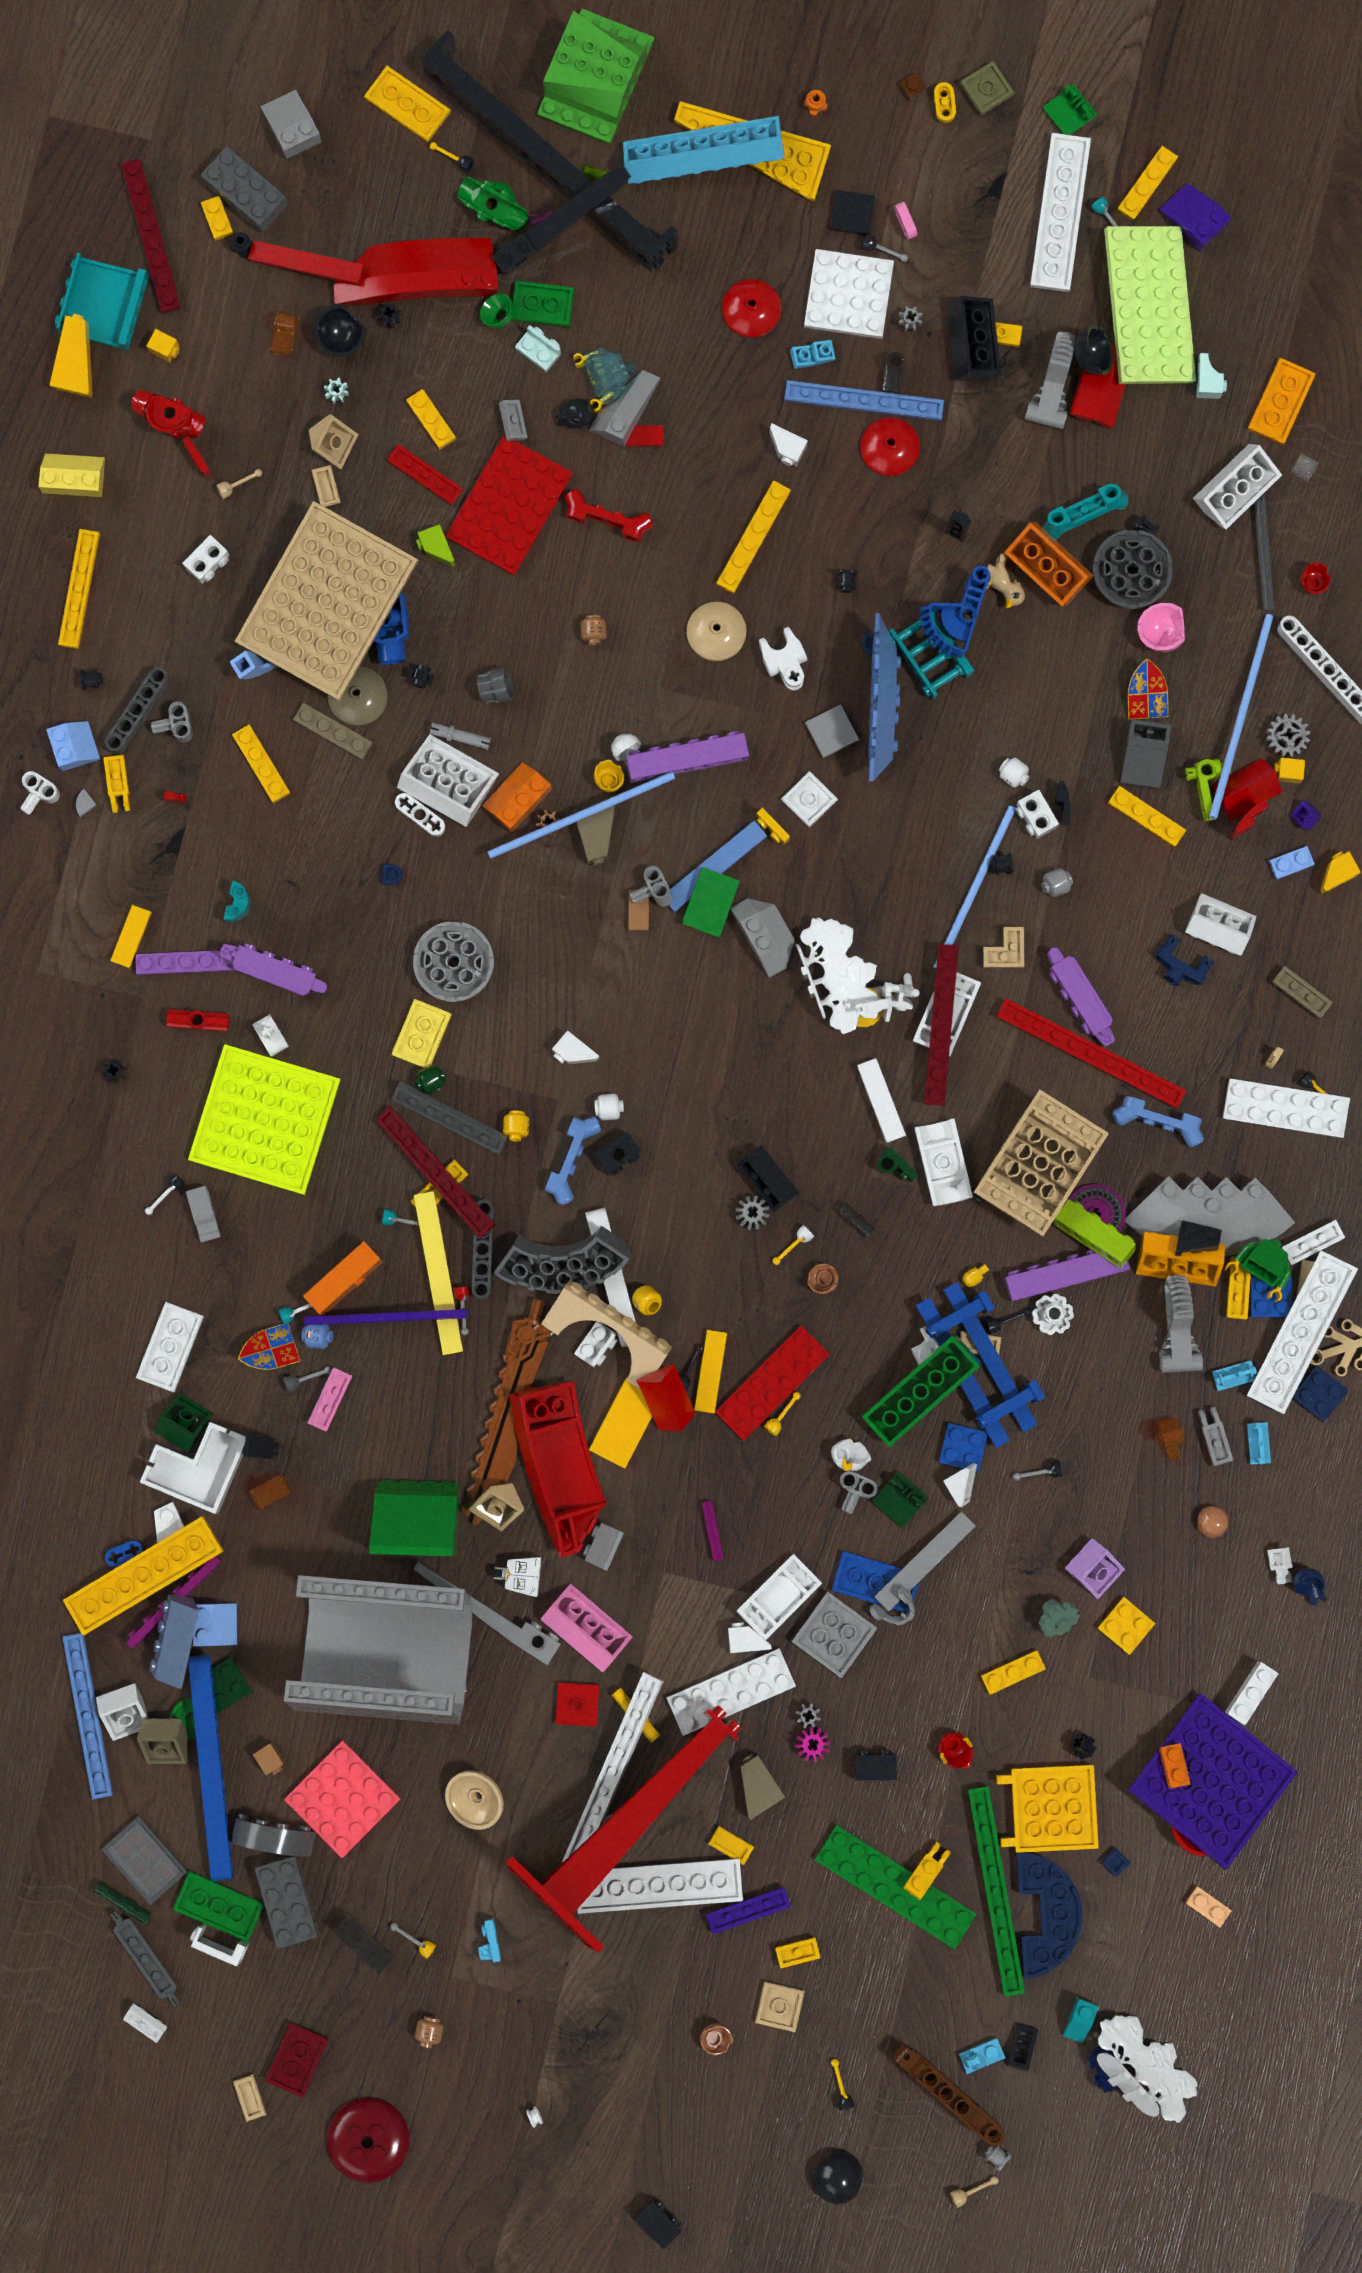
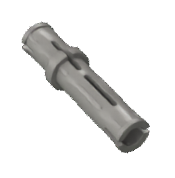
M435 722L432 723L431 727L437 728L439 731L430 729V735L447 738V741L455 740L486 750L489 748V745L482 743V741L490 743V737L455 729V726L452 725L448 727Z

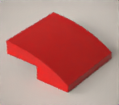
M1265 800L1255 805L1246 813L1230 835L1231 840L1252 828L1255 824L1253 819L1263 814L1268 808Z

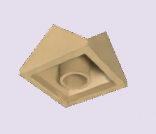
M331 414L309 429L312 450L338 469H342L359 434Z
M513 1483L491 1486L468 1510L502 1531L523 1512L524 1507Z

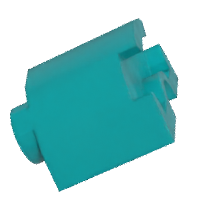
M232 881L230 895H232L231 897L234 899L232 905L226 906L223 919L226 923H236L246 917L251 905V900L245 888L240 883Z

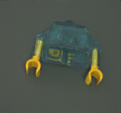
M603 348L586 352L584 356L576 353L573 357L574 360L582 359L579 363H575V366L577 368L586 367L596 396L601 398L590 401L591 405L599 403L598 408L593 410L596 413L602 409L603 404H608L621 394L625 389L626 382L629 380L628 374L635 372L633 362L624 363L621 354L613 353Z

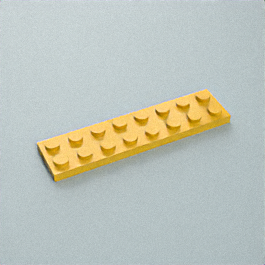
M202 1516L65 1598L63 1602L84 1636L221 1554L224 1550L205 1517Z

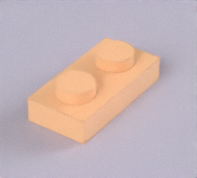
M1198 1886L1195 1887L1185 1902L1218 1927L1222 1926L1232 1911Z

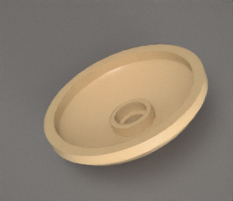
M723 602L706 603L692 613L687 624V639L693 651L700 657L710 661L727 660L736 655L742 648L746 639V624L740 612L733 606ZM715 625L720 626V630L714 631L713 627Z
M463 1771L456 1774L446 1787L445 1800L452 1816L462 1825L471 1829H486L493 1826L501 1817L504 1807L503 1796L497 1784L487 1775L478 1771Z

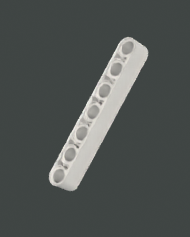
M1284 617L1277 628L1279 635L1362 725L1361 689L1295 617ZM1289 623L1293 629L1288 631L1284 628L1283 624ZM1297 638H1303L1306 641V645H1299ZM1310 653H1317L1319 660H1313L1310 657ZM1324 667H1329L1333 674H1325ZM1337 682H1343L1346 685V689H1339ZM1357 697L1359 705L1353 704L1350 698Z
M605 1207L585 1212L591 1235L600 1226L611 1232ZM619 1270L615 1275L604 1280L609 1304L624 1316L632 1318L635 1322L622 1270ZM617 1332L621 1348L628 1346L623 1337Z

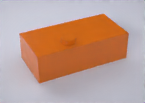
M1030 522L1004 552L1062 607L1067 606L1094 576L1037 522Z
M363 1241L303 1297L321 1316H324L355 1287L360 1286L366 1280L365 1278L379 1267L383 1261Z

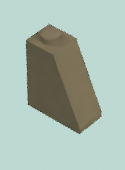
M614 806L576 822L588 864L593 863V866L603 864L604 860L608 859L615 814Z
M753 1754L748 1755L742 1760L743 1764L740 1765L747 1813L750 1820L785 1798L758 1754L755 1756Z

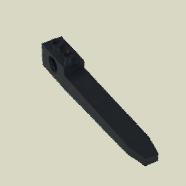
M621 166L604 174L531 230L522 233L494 254L492 257L501 271L506 274L513 272L616 194L631 177L627 168Z

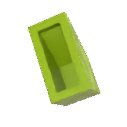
M440 524L418 532L419 539L416 542L420 551L424 550L425 555L450 567L455 566Z

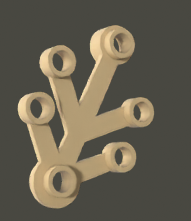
M1349 1319L1341 1322V1330L1344 1332L1351 1331L1362 1337L1361 1327L1353 1324ZM1345 1322L1350 1323L1349 1329L1344 1328L1343 1325ZM1329 1326L1331 1334L1329 1336L1324 1335V1337L1332 1338L1342 1344L1323 1351L1317 1349L1315 1354L1318 1355V1360H1312L1310 1364L1314 1366L1320 1365L1325 1358L1345 1352L1340 1364L1334 1368V1373L1342 1377L1347 1374V1367L1356 1349L1362 1347V1338L1353 1340ZM1362 1353L1360 1358L1356 1359L1353 1363L1356 1370H1362V1368L1357 1367V1362L1359 1360L1362 1361ZM1339 1367L1344 1368L1343 1374L1338 1373L1337 1370Z

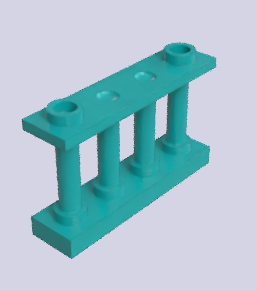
M931 612L933 624L939 635L949 644L959 648L951 635L945 630L936 613ZM917 621L899 634H896L894 629H891L889 634L895 646L923 685L921 689L927 697L930 696L932 700L937 697L935 690L956 676L964 675L967 679L973 675L974 669L965 656L958 658L949 655L945 658L946 652H942L921 667L918 666L913 657L933 645L934 642H927L926 639L908 651L902 641L920 630L921 624L924 621ZM952 658L956 663L955 668L930 684L924 674L944 660Z

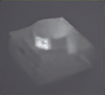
M1301 453L1291 473L1309 481L1319 462Z

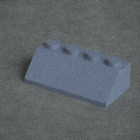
M168 1594L167 1601L164 1600L162 1612L164 1617L163 1620L159 1621L158 1632H160L159 1640H155L154 1652L156 1654L155 1659H152L150 1662V1672H152L154 1679L182 1689L199 1609L192 1597Z

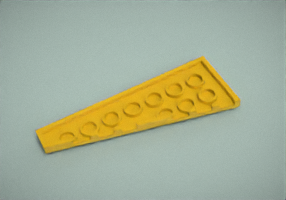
M681 101L679 102L674 119L676 124L688 131L747 121ZM781 131L784 158L777 161H765L748 165L810 201H815L831 145Z

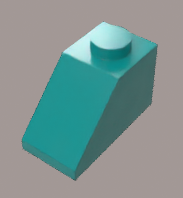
M1077 1996L1063 2036L1083 2043L1092 2027L1099 2006L1094 2002Z

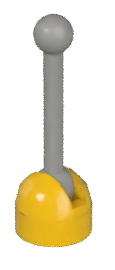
M397 1923L390 1925L392 1931L399 1932L419 1946V1953L426 1959L435 1950L437 1945L433 1942L423 1941L421 1943L400 1929Z

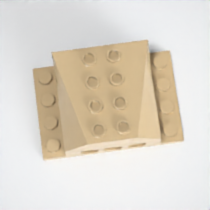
M1039 1089L973 1193L1043 1237L1109 1133Z

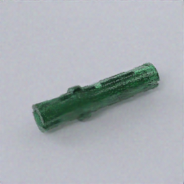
M99 1881L93 1890L94 1893L124 1911L126 1916H132L143 1925H146L152 1916L151 1913L138 1906L136 1901H130L102 1881Z

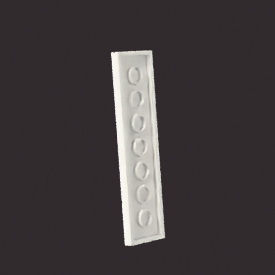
M1052 133L1030 287L1062 292L1070 291L1091 138Z
M1320 1251L1247 1394L1248 1397L1285 1414L1358 1268Z
M740 1859L613 1868L578 1908V1914L743 1901Z

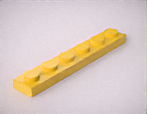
M773 480L716 583L717 586L732 594L735 593L787 500L791 489Z

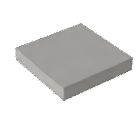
M841 705L805 722L823 759L859 741Z

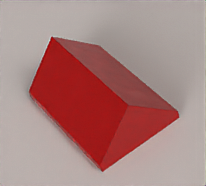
M1261 758L1228 777L1221 808L1230 822L1250 811L1261 801H1268L1282 793L1276 771ZM1218 783L1210 787L1214 796L1216 794Z
M674 1363L637 1379V1383L658 1430L682 1431L696 1413Z

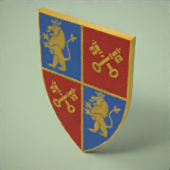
M1147 658L1137 667L1129 682L1128 719L1168 717V689L1166 681L1157 666Z
M289 1324L271 1327L252 1336L241 1349L238 1360L247 1366L261 1370L277 1369L300 1362Z

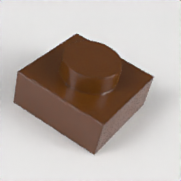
M916 72L899 82L900 88L909 101L926 92L927 89Z

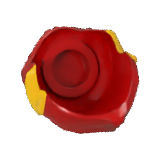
M949 1732L942 1736L938 1753L945 1765L954 1769H968L973 1758V1744L969 1738L964 1737L960 1732Z

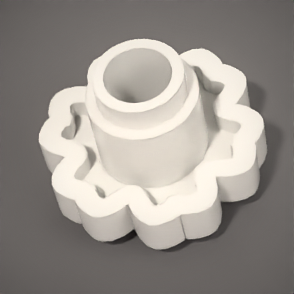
M1053 1294L1050 1298L1044 1295L1036 1301L1037 1309L1032 1311L1033 1323L1040 1325V1332L1052 1335L1056 1331L1058 1334H1061L1070 1327L1068 1320L1074 1317L1073 1307L1066 1304L1065 1297Z

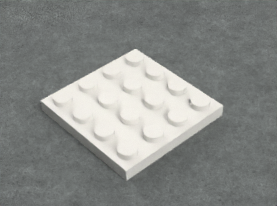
M816 249L804 328L882 339L894 261Z

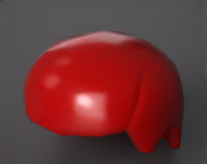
M1313 562L1304 568L1300 575V582L1307 593L1318 595L1328 589L1331 580L1327 572L1328 567L1320 562Z

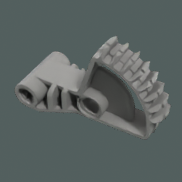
M1061 331L1057 333L1044 385L1029 402L1025 420L1059 429L1064 428L1068 412L1066 411L1067 404L1064 401L1065 393L1063 388L1073 356L1075 335Z
M1179 1274L1168 1276L1164 1283L1168 1334L1159 1353L1161 1373L1202 1371V1353L1198 1349L1199 1346L1193 1341L1194 1337L1191 1336L1190 1331L1194 1319V1311L1188 1279L1185 1275Z

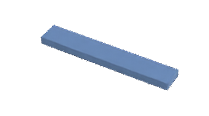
M755 821L749 824L670 889L673 901L668 906L675 913L690 900L701 867L720 874L724 873L767 837L765 832Z

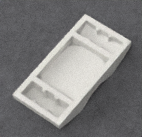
M956 973L949 1057L981 985V982L960 973ZM934 992L913 1039V1042L929 1048Z
M793 1554L736 1612L765 1641L822 1582Z

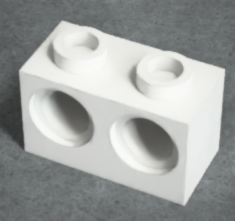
M209 535L182 564L189 573L203 584L205 581L208 582L213 578L214 572L218 567L222 568L228 562L230 555L220 543ZM218 550L219 555L212 558L209 556L211 551ZM204 564L206 566L202 572L196 571L198 565Z
M1040 790L1017 802V814L1021 819H1025L1028 824L1026 829L1031 836L1034 835L1038 839L1058 827L1059 823ZM1029 802L1034 803L1036 810H1027L1026 804ZM1043 820L1046 823V827L1038 828L1036 821Z

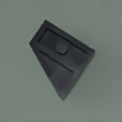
M1182 1220L1175 1256H1181L1183 1252L1190 1251L1196 1254L1202 1251L1218 1250L1222 1230Z

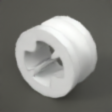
M536 2106L533 2107L532 2111L526 2110L533 2128L538 2123L543 2124L542 2117Z

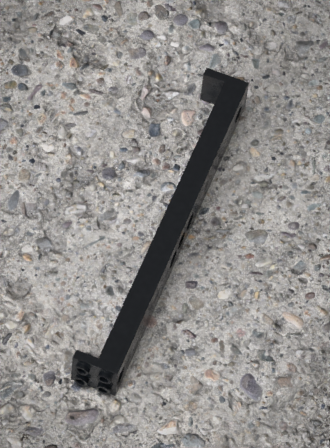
M449 30L421 58L423 72L568 200H571L593 183L450 58L456 51L454 35ZM611 197L587 215L651 272L655 268H660L665 261L664 258L668 254L674 253L678 247V230L674 226H670L658 239Z

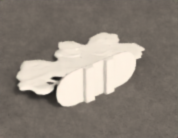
M812 918L810 927L803 930L800 935L801 941L811 947L810 956L808 958L804 957L800 946L796 944L804 966L801 967V972L804 980L808 979L810 982V986H808L811 999L816 998L823 1019L826 1018L822 1006L828 1005L832 1007L833 1013L830 1018V1026L841 1030V1033L845 1034L855 1030L858 1023L859 1015L856 1014L855 1010L857 1009L854 1005L857 1002L879 999L877 993L865 988L866 983L874 979L877 965L870 962L864 963L863 959L857 956L852 958L846 956V951L853 942V928L840 924L833 919L823 921L821 918ZM816 941L817 944L815 947H813L812 943ZM819 946H823L821 955L815 957L817 955L816 949ZM822 957L825 961L820 962L818 959ZM814 962L821 964L825 971L824 976L816 980H812L808 969L809 965ZM822 983L830 991V994L825 1000L820 1001L815 985ZM838 1000L839 1004L834 1005L832 1001ZM881 1010L864 1013L862 1016L875 1019Z
M1115 2015L1111 2021L1105 2019L1100 2022L1102 2032L1098 2037V2044L1105 2050H1112L1115 2056L1113 2057L1107 2053H1100L1097 2056L1099 2066L1110 2077L1108 2082L1113 2087L1117 2085L1124 2092L1122 2097L1127 2102L1132 2101L1143 2113L1152 2117L1159 2114V2107L1156 2102H1158L1161 2106L1163 2118L1169 2121L1175 2120L1179 2123L1186 2114L1183 2097L1188 2099L1197 2095V2081L1186 2070L1174 2069L1173 2064L1177 2058L1174 2044L1165 2043L1161 2045L1157 2042H1151L1149 2047L1145 2046L1142 2039L1143 2029L1139 2018L1136 2016L1124 2017L1122 2015ZM1113 2043L1116 2044L1115 2049L1112 2048ZM1120 2045L1124 2048V2055L1121 2059L1119 2058L1121 2055L1118 2053ZM1125 2057L1130 2058L1129 2061H1125ZM1122 2064L1132 2065L1136 2071V2076L1133 2077ZM1139 2082H1141V2084L1148 2086L1149 2093L1139 2084ZM1158 2092L1161 2093L1160 2097L1157 2098L1155 2096Z

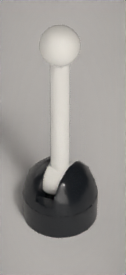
M174 1173L168 1180L169 1188L150 1207L145 1209V1213L151 1215L153 1209L171 1191L181 1190L186 1185L185 1182Z

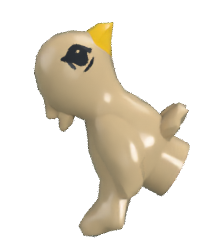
M1004 553L1000 554L996 559V566L988 564L987 568L990 571V578L986 589L991 586L1001 591L1005 598L1006 608H1010L1011 606L1020 605L1024 601L1025 592L1021 584L1017 583V580H1014L1013 583L1010 582L1008 572L1005 569V562L1008 556Z

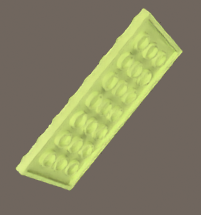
M1107 226L1104 231L1119 384L1194 383L1196 381L1181 227Z

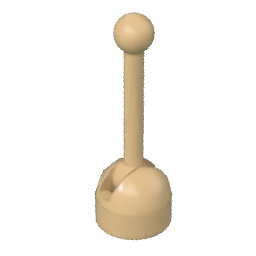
M256 469L253 474L232 484L228 482L217 484L216 488L221 498L229 497L232 494L233 487L256 476H262V471Z
M993 2176L990 2181L967 2192L960 2189L950 2192L956 2208L966 2203L967 2196L991 2184H998L999 2179Z

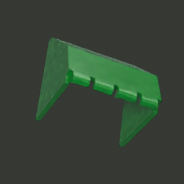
M397 1480L378 1481L374 1496L369 1554L457 1556L459 1484L449 1481H441V1483H437V1481L417 1482L415 1480H400V1482H397Z

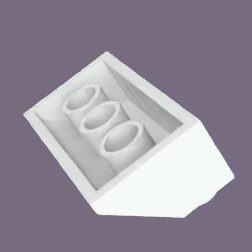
M1248 444L1193 499L1208 517L1223 529H1227L1282 474L1260 445Z

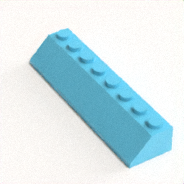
M779 116L623 142L624 165L631 175L628 184H639L643 181L661 180L668 177H680L681 175L692 173L699 174L710 170L717 171L728 167L736 168L740 165L777 161L784 158Z

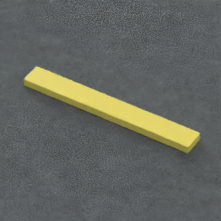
M432 1191L416 1194L414 1199L435 1311L456 1310L435 1193ZM437 1320L443 1355L463 1352L458 1320Z

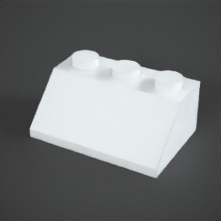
M1201 893L1185 933L1241 956L1251 937L1257 916Z

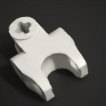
M787 627L783 629L787 642L785 648L774 650L768 645L765 638L759 640V646L763 656V663L770 677L780 674L786 688L795 691L800 689L804 682V673L800 664L808 660L800 641L795 637L791 629ZM792 675H793L795 678H797V681H796V682H794V680L791 679V676H792Z

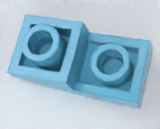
M831 340L813 342L811 345L792 347L790 349L794 369L823 364L836 359Z

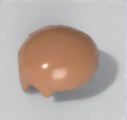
M825 1263L818 1264L809 1272L808 1286L813 1292L818 1294H829L838 1285V1272L831 1265Z
M1207 1506L1198 1515L1197 1528L1204 1537L1218 1538L1228 1527V1516L1221 1507Z
M712 2023L706 2026L700 2036L702 2048L711 2055L727 2052L730 2044L733 2043L730 2030L725 2025L719 2023Z

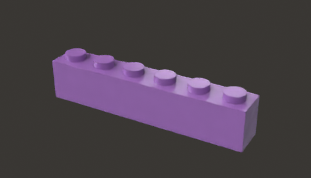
M738 731L728 733L725 737L714 735L708 737V740L705 741L693 739L684 745L673 743L668 745L669 748L653 747L648 752L641 753L640 750L630 752L625 760L630 783L655 779L669 772H673L675 775L746 761L749 758L745 734H739Z
M1093 1250L1086 1252L1087 1256L1079 1257V1254L1068 1256L1067 1261L1061 1263L1057 1259L1047 1262L1048 1266L1040 1268L1039 1265L1028 1267L1027 1272L1020 1273V1270L1009 1272V1277L1004 1278L1010 1301L1013 1302L1128 1271L1130 1266L1127 1261L1122 1269H1119Z

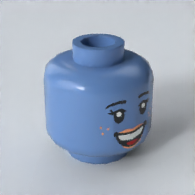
M327 1324L303 1327L302 1342H305L308 1348L325 1349L333 1340V1331H330Z

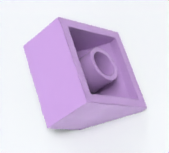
M1093 1538L1065 1567L1097 1599L1103 1595L1125 1570L1111 1553Z

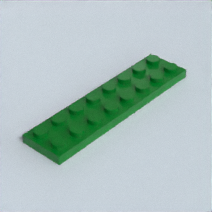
M837 1824L815 1858V1861L953 1949L957 1948L977 1915L933 1885H930L922 1899L918 1900L903 1889L912 1875L911 1871Z

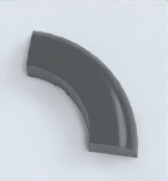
M600 1226L587 1239L566 1246L542 1245L518 1235L493 1274L515 1286L518 1284L527 1287L531 1291L536 1289L546 1291V1293L559 1294L569 1280L580 1284L585 1290L597 1283H603L605 1279L621 1270L630 1260L631 1251L622 1239L603 1226Z

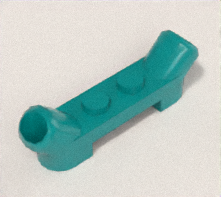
M1105 485L1098 489L1097 494L1065 509L1063 506L1052 510L1048 514V521L1042 528L1057 540L1064 532L1109 511L1125 509L1128 504V496L1118 485Z

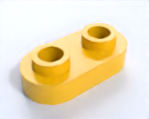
M939 83L934 90L936 117L942 123H949L954 120L956 115L954 89L949 83ZM944 92L947 96L942 97L940 94ZM947 111L949 115L944 116L942 113Z

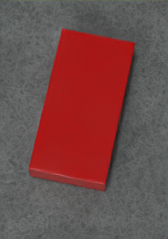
M635 426L625 447H663V426Z
M189 436L184 438L182 442L205 478L212 475Z

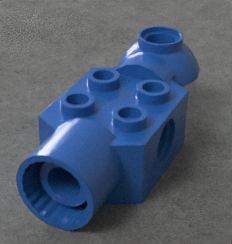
M400 593L373 641L377 646L378 664L381 665L406 662L404 642L411 638L407 598L402 593Z

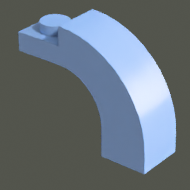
M244 651L230 661L239 679L254 678L278 667L250 651Z

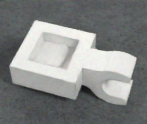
M1289 1547L1267 1550L1270 1569L1276 1570L1277 1583L1285 1584L1292 1582V1575L1288 1571V1568H1292Z

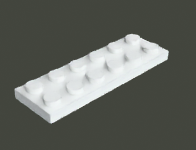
M1229 1078L1223 1118L1344 1138L1350 1098Z
M780 1648L673 1694L667 1697V1700L684 1736L704 1727L710 1721L703 1714L707 1709L712 1711L715 1706L719 1705L727 1713L723 1717L725 1718L789 1690L796 1685Z

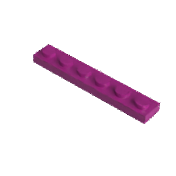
M217 1555L202 1564L203 1567L198 1572L194 1570L187 1577L189 1581L184 1586L180 1584L172 1594L187 1597L223 1560ZM163 1602L157 1607L159 1611L154 1616L149 1614L142 1621L144 1625L139 1630L135 1628L127 1636L129 1640L126 1643L131 1649L135 1648L159 1624L160 1620H163Z

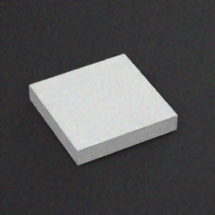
M810 771L781 798V801L809 828L838 800Z

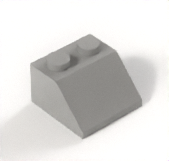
M603 1523L600 1526L596 1525L591 1535L594 1537L592 1545L587 1544L583 1553L586 1556L585 1561L607 1571L624 1532Z

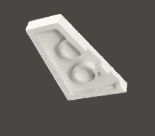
M174 1502L154 1511L157 1543L185 1527Z

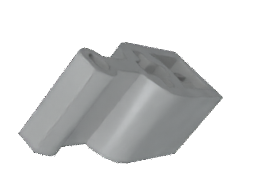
M202 1186L186 1191L200 1242L203 1243L220 1238L221 1235L208 1187Z

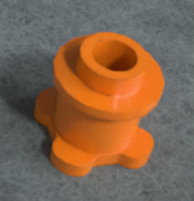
M820 90L810 91L804 101V106L808 107L811 116H817L818 112L827 109L825 94Z

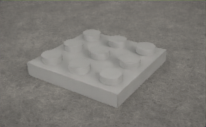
M827 1591L791 1642L842 1678L875 1633L877 1627Z

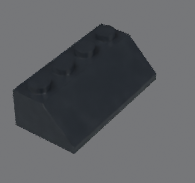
M959 296L948 302L947 309L955 380L977 381L1000 377L1001 368L993 299Z

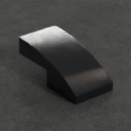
M1060 781L1055 804L1063 805L1060 825L1068 826L1070 822L1069 793L1065 782Z

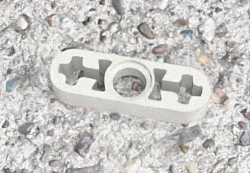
M401 793L396 797V808L430 835L438 837L445 832L444 821L407 793ZM407 798L408 804L412 807L414 804L417 805L412 809L411 814L407 813L410 811L407 806L400 807L401 799L406 800ZM417 810H424L426 812V817L423 820H417L414 817ZM432 816L433 818L430 819L431 822H433L434 824H437L439 822L441 830L432 831V825L427 823V825L425 826L423 824H425L429 820V817Z

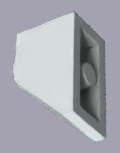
M771 424L770 435L778 458L787 466L793 465L797 467L807 447L808 440Z
M568 1030L552 1049L555 1053L553 1057L562 1064L564 1061L568 1064L594 1062L599 1059L598 1054Z
M744 1622L732 1623V1627L728 1628L730 1653L772 1649L770 1643L766 1640L764 1641L749 1626H744Z

